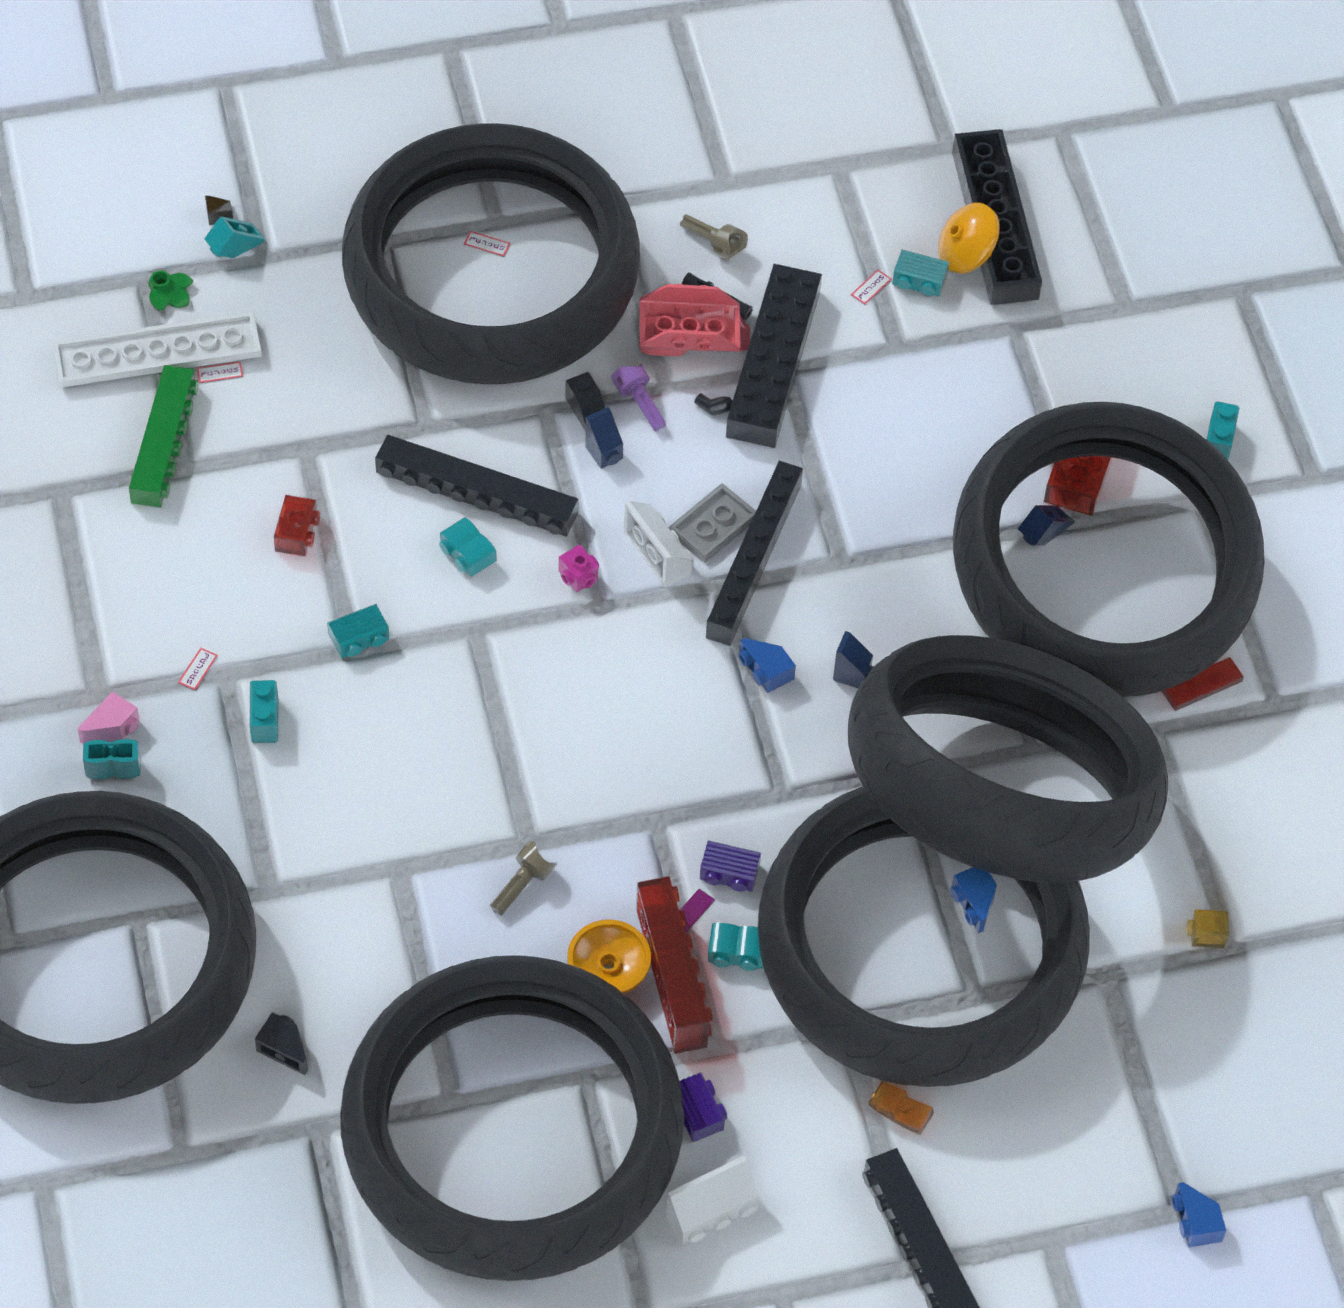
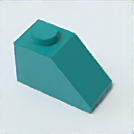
M221 216L204 238L214 255L235 258L264 243L266 240L253 223Z

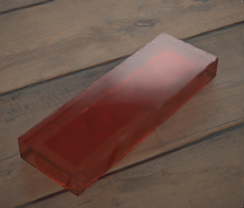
M1228 657L1213 664L1197 676L1161 692L1174 711H1177L1243 682L1244 676L1231 657Z

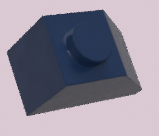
M609 407L586 417L585 447L600 469L608 465H614L623 459V441Z
M1035 505L1018 527V530L1024 535L1023 539L1028 544L1044 546L1073 525L1075 521L1058 505Z
M848 631L844 632L836 651L833 680L859 688L861 682L866 679L874 667L872 666L873 654Z

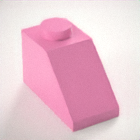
M112 691L78 727L80 743L83 744L91 740L112 742L124 739L129 733H133L139 725L138 708Z

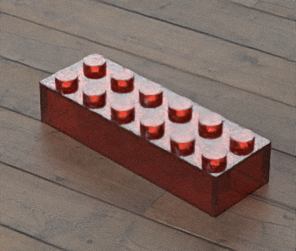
M670 876L637 882L636 912L642 934L650 947L651 968L674 1054L707 1048L708 1037L712 1036L710 1024L713 1023V1016L710 1006L705 1007L704 999H706L704 983L698 982L697 974H700L697 958H692L690 950H693L690 933L685 934V913L683 909H678L677 902H680L678 888L676 885L672 886Z

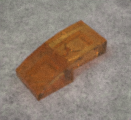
M884 1081L880 1083L868 1102L871 1108L884 1117L918 1135L922 1134L934 1114L933 1107L909 1098L906 1090Z

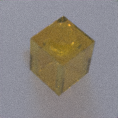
M1195 909L1192 920H1187L1186 927L1187 936H1191V946L1225 949L1229 936L1228 911Z

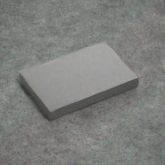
M721 483L668 528L670 531H675L683 546L706 563L750 526L756 510Z

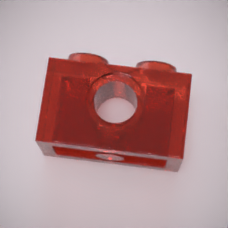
M285 495L274 533L275 552L306 557L308 547H312L314 543L315 532H312L313 528L319 525L321 512L317 510L315 499Z

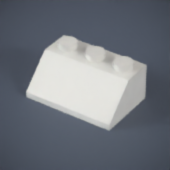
M635 501L625 502L624 533L662 585L666 588L691 575L692 554L688 549L682 547L675 531H670L667 527L663 515L660 512H656L651 504Z
M743 1155L667 1192L666 1218L682 1245L688 1242L695 1243L701 1240L706 1233L714 1229L722 1230L732 1220L740 1216L746 1218L756 1211L759 1204V1193L745 1156Z

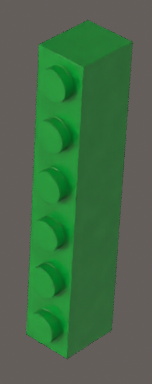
M168 365L163 367L129 485V495L132 504L161 508L164 498L169 496L170 483L168 482L170 477L175 475V457H179L181 454L182 442L180 439L181 436L186 435L187 415L191 416L192 397L197 395L199 381L195 380L194 369Z

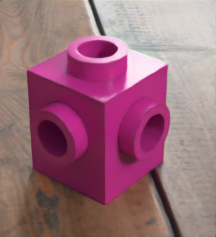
M580 544L559 556L558 571L561 578L576 593L584 588H590L598 580L599 563Z

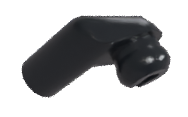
M700 393L695 398L694 403L709 414L718 415L728 412L733 400L728 396L710 399Z

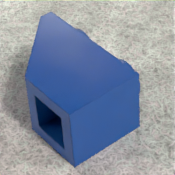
M747 638L740 641L738 656L741 663L745 667H749L757 685H762L767 693L795 679L796 665L782 646Z
M972 867L954 875L950 892L954 901L960 903L964 909L967 923L970 926L973 925L979 934L984 931L995 898L997 884L989 872Z
M1184 1182L1178 1183L1175 1194L1172 1195V1204L1175 1212L1179 1211L1181 1218L1179 1229L1182 1238L1187 1239L1188 1247L1222 1242L1226 1233V1226L1219 1203Z

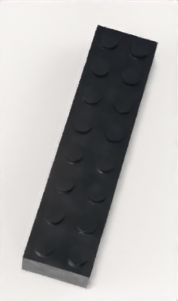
M1003 129L956 133L954 135L952 155L965 205L971 203L985 204L994 210L999 220V236L996 246L989 258L981 265L990 305L1039 300L1042 278Z
M773 264L728 414L726 438L772 448L776 447L819 299L822 281L821 273Z

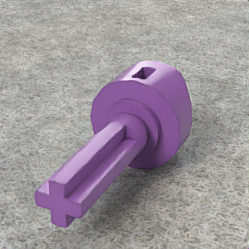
M640 364L638 367L621 366L612 374L611 379L620 395L633 396L655 432L660 428H664L666 422L645 388L650 381V377L644 367Z

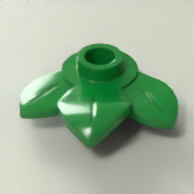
M163 270L155 271L148 281L151 290L149 294L150 303L159 311H163L168 304L176 308L188 306L190 300L186 288L192 285L193 279L184 273L178 272L170 275Z

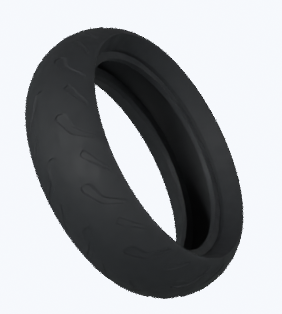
M479 123L444 129L416 140L397 151L368 178L360 189L349 212L342 241V267L345 283L355 308L371 333L397 356L419 369L446 379L475 384H508L540 378L557 372L587 355L610 334L623 316L632 298L640 265V242L636 221L626 197L618 184L612 180L610 174L591 156L561 138L529 127L500 123ZM504 182L539 190L569 207L589 229L597 246L599 256L596 266L585 285L574 297L556 310L539 318L518 324L479 326L443 318L426 310L410 299L390 275L383 258L384 251L394 228L411 209L430 196L443 190L469 183Z
M1082 402L1064 405L1037 414L1012 428L990 447L970 474L959 499L953 529L954 562L961 591L971 613L989 638L1021 644L1058 657L1090 673L1122 697L1152 694L1172 688L1197 676L1212 666L1229 650L1245 629L1257 604L1263 582L1265 560L1261 522L1255 503L1237 471L1218 449L1192 428L1160 412L1131 404ZM1103 456L1123 459L1156 472L1187 496L1200 513L1209 530L1216 556V581L1210 603L1196 618L1179 630L1154 640L1138 643H1111L1093 640L1062 628L1040 613L1026 599L1015 584L1005 564L1000 543V516L1002 506L1013 490L1039 469L1052 463L1075 457Z
M947 635L921 639L891 652L889 656L878 662L869 672L866 679L861 682L851 704L848 719V747L855 771L868 795L894 823L908 834L939 853L971 867L1000 876L1033 882L1060 883L1086 880L1117 869L1132 859L1150 841L1161 823L1168 796V773L1165 757L1151 727L1126 699L1107 684L1079 667L1048 653L1021 644L981 636ZM916 714L960 715L993 722L1014 729L1051 746L1072 759L1102 785L1112 800L1096 802L1057 800L1024 793L1000 785L967 770L938 752L923 740L903 717Z
M864 787L842 794L826 803L821 809L811 814L793 832L780 849L766 878L759 904L757 927L763 968L775 997L794 1026L823 1053L850 1069L882 1081L922 1087L951 1086L989 1077L1023 1060L1042 1045L1059 1027L1070 1011L1081 989L1087 969L1090 926L1088 910L1080 882L1046 883L1015 879L1027 895L1036 913L1041 930L1042 959L1035 974L1025 988L1005 1006L978 1020L948 1027H917L895 1023L880 1018L857 1006L830 983L819 968L809 947L804 925V911L817 884L844 857L875 842L898 837H911V835L894 823L877 806Z
M77 791L41 798L19 806L0 816V889L26 869L50 858L68 853L105 850L132 854L147 859L174 874L188 887L200 903L209 924V941L203 965L189 990L166 1014L146 1027L120 1038L89 1044L57 1043L27 1035L0 1019V1085L12 1091L50 1102L87 1104L120 1100L161 1086L196 1064L215 1046L233 1022L247 994L256 956V924L249 894L238 869L224 849L197 823L172 808L140 796L120 792Z
M508 955L474 959L431 974L399 995L381 1012L365 1034L349 1066L342 1093L340 1128L344 1156L361 1198L372 1214L392 1236L425 1260L447 1270L487 1280L520 1281L556 1276L591 1263L616 1248L646 1220L663 1196L677 1164L683 1139L684 1108L679 1077L671 1054L658 1030L646 1014L628 996L597 975L579 967L552 959ZM498 1015L535 1016L549 1019L577 1030L590 1038L612 1058L627 1081L633 1096L637 1125L635 1135L624 1160L601 1188L575 1206L559 1213L530 1220L505 1221L477 1217L461 1212L438 1200L416 1182L400 1161L393 1147L387 1125L389 1108L397 1084L413 1059L427 1045L453 1028L474 1020Z

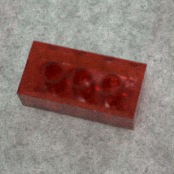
M1083 456L1055 462L1047 482L1043 502L1093 517L1113 458Z

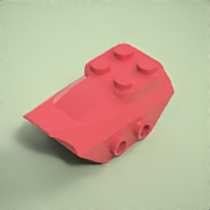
M666 284L639 298L638 346L645 354L681 356L687 351L741 352L748 350L750 326L745 323L740 315L739 303L718 287Z

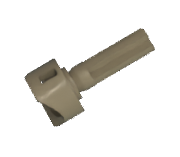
M687 214L683 216V220L680 222L681 227L712 242L713 252L726 260H729L747 247L748 234L731 224H726L721 229H718Z
M528 841L515 857L521 868L518 869L489 905L500 916L504 914L533 877L543 881L557 865V863H549L543 859L538 852L536 843L533 841Z

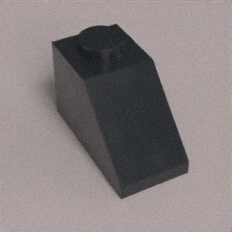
M589 372L566 380L565 399L586 432V417L606 408L600 389Z
M272 1012L255 1037L256 1051L306 1075L308 1072L307 1058L297 1024L287 1015L280 1016Z

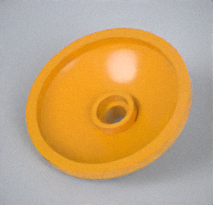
M971 203L958 209L946 221L939 237L938 255L939 259L949 262V271L957 274L969 273L980 267L989 258L999 236V220L994 210L982 203Z
M599 920L584 926L574 935L568 947L567 964L597 975L625 994L638 987L646 978L651 965V951L646 938L632 925L619 920ZM605 965H612L613 968H612V969H606L604 966H605Z

